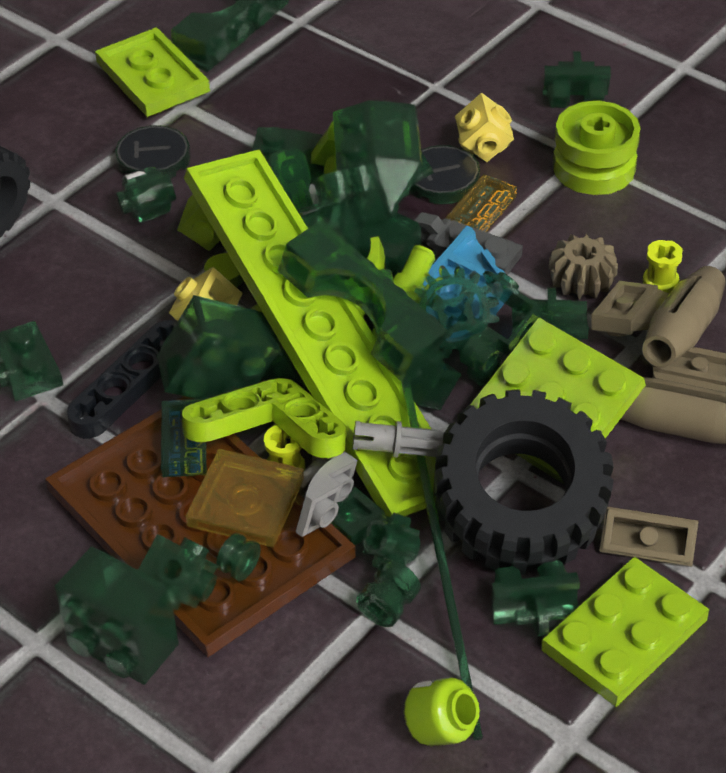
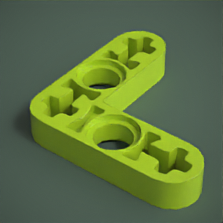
M285 378L267 380L190 404L182 410L183 435L185 438L195 442L213 441L273 421L304 450L315 457L332 458L346 450L345 424L299 384Z

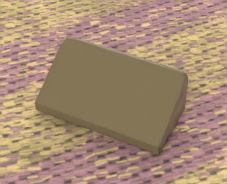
M607 507L600 553L692 567L699 521Z

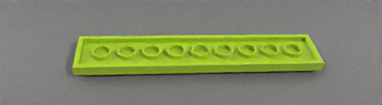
M260 149L187 168L184 176L185 182L312 397L345 424V452L358 460L355 470L385 521L389 523L435 505L436 496L433 495L436 457L399 453L398 458L393 457L392 452L353 450L355 421L393 426L398 421L402 423L403 427L431 429Z

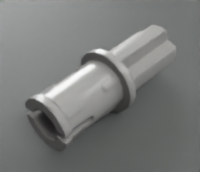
M355 421L353 450L392 452L393 457L398 458L399 453L436 457L438 446L443 444L444 433L441 430L403 427L402 423L398 421L395 426Z

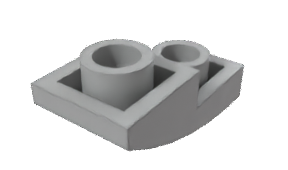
M344 451L342 454L330 459L317 471L306 492L296 528L297 534L303 537L320 527L328 526L334 520L339 509L337 502L343 501L353 488L354 480L352 477L357 459Z

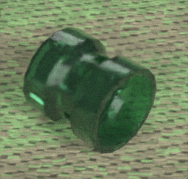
M392 560L384 561L374 574V583L365 585L356 597V603L360 611L373 623L383 627H393L404 613L403 605L410 604L421 590V584L413 571L405 565Z

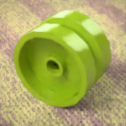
M586 101L569 106L559 115L555 128L556 147L553 156L555 177L564 186L584 194H611L624 189L633 180L636 171V151L639 145L641 130L638 119L628 109L610 102Z

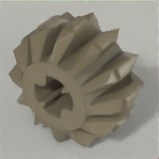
M586 233L584 238H577L570 234L568 241H557V245L549 257L548 269L550 270L553 286L562 288L563 295L574 293L577 294L580 300L583 295L588 294L596 299L599 292H609L610 286L615 276H617L618 263H616L617 257H615L614 246L605 245L603 237L590 239Z

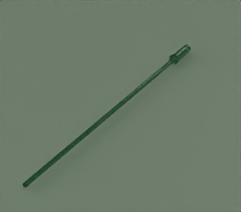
M381 269L375 274L382 307L381 318L387 322L391 330L410 427L419 428L399 331V321L403 314L402 310L399 309L392 272L389 269ZM416 455L461 680L474 694L426 457ZM479 719L472 733L473 740H481L483 738Z

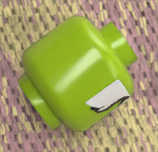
M450 677L417 683L409 691L405 700L404 717L410 734L419 743L428 746L450 745L468 739L477 724L480 709L478 700L471 689L462 680Z

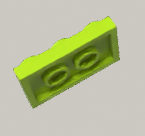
M157 27L95 51L97 64L147 117L210 92L209 79Z
M633 557L543 638L542 651L617 707L707 621L709 608L645 563Z

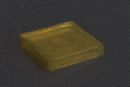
M218 449L185 516L187 526L274 548L303 483L304 469Z

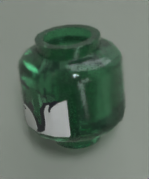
M153 166L123 176L121 181L122 191L116 192L123 214L131 213L133 218L140 223L168 214L171 210L172 202L176 201L175 190L166 171L161 173Z

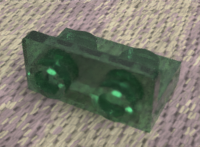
M35 321L0 332V387L8 386L15 402L64 386L61 372Z

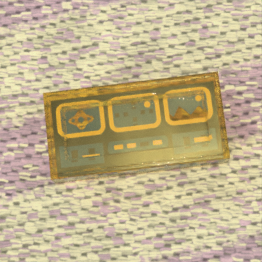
M483 174L447 215L446 219L487 232L516 198L517 186Z

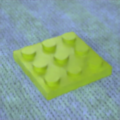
M538 318L470 405L478 409L480 398L490 394H495L497 399L505 398L506 390L520 389L522 396H532L533 390L546 392L545 399L556 402L560 397L572 403L570 410L573 413L577 414L579 411H583L593 420L590 430L592 432L600 430L606 439L646 384L644 377L543 319ZM516 454L563 483L557 471L545 461L527 454Z

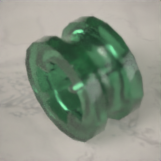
M234 533L224 542L219 551L216 561L217 569L223 573L231 572L233 579L243 581L256 567L260 558L261 547L255 541L247 542L244 535Z

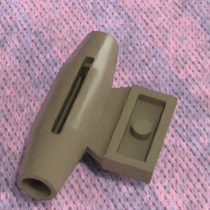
M704 266L680 281L670 294L659 290L658 285L618 281L591 314V329L604 331L608 335L615 337L632 335L634 331L648 330L642 346L643 355L652 365L666 367L696 345L718 313L726 285L725 277L719 269L713 266Z
M693 347L666 367L653 366L652 378H644L646 386L621 418L623 421L652 431L714 444H726V353Z

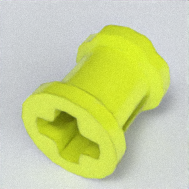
M657 240L648 245L647 260L649 261V266L644 272L643 284L658 285L659 290L667 293L673 290L680 280L677 266L682 261L683 250L679 244L673 241Z
M274 425L264 435V447L269 453L266 463L286 482H291L297 479L305 470V460L300 454L302 447L291 437L290 443H287L286 436L289 435L278 425ZM279 463L283 464V470L279 468Z

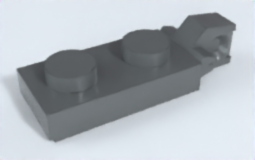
M421 212L414 220V239L425 242L434 249V255L440 257L467 225L454 220L451 221L450 219L441 220L437 215ZM473 228L477 241L484 250H489L495 258L496 266L508 275L522 257L523 245Z

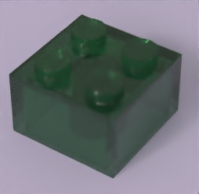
M193 295L157 355L165 392L205 400L257 384L279 353L280 346L277 336L263 312Z
M92 546L55 585L60 607L59 611L63 619L68 645L73 651L83 657H89L90 655L105 663L115 675L121 678L130 677L145 685L179 645L170 587Z

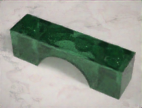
M236 0L233 6L222 11L213 13L192 12L171 29L172 43L198 69L209 72L280 9L284 8L289 3V0Z
M320 220L286 243L278 271L308 298L330 295L344 298L358 305L369 316L375 328L376 340L371 355L401 382L405 381L436 356L448 330L323 220Z

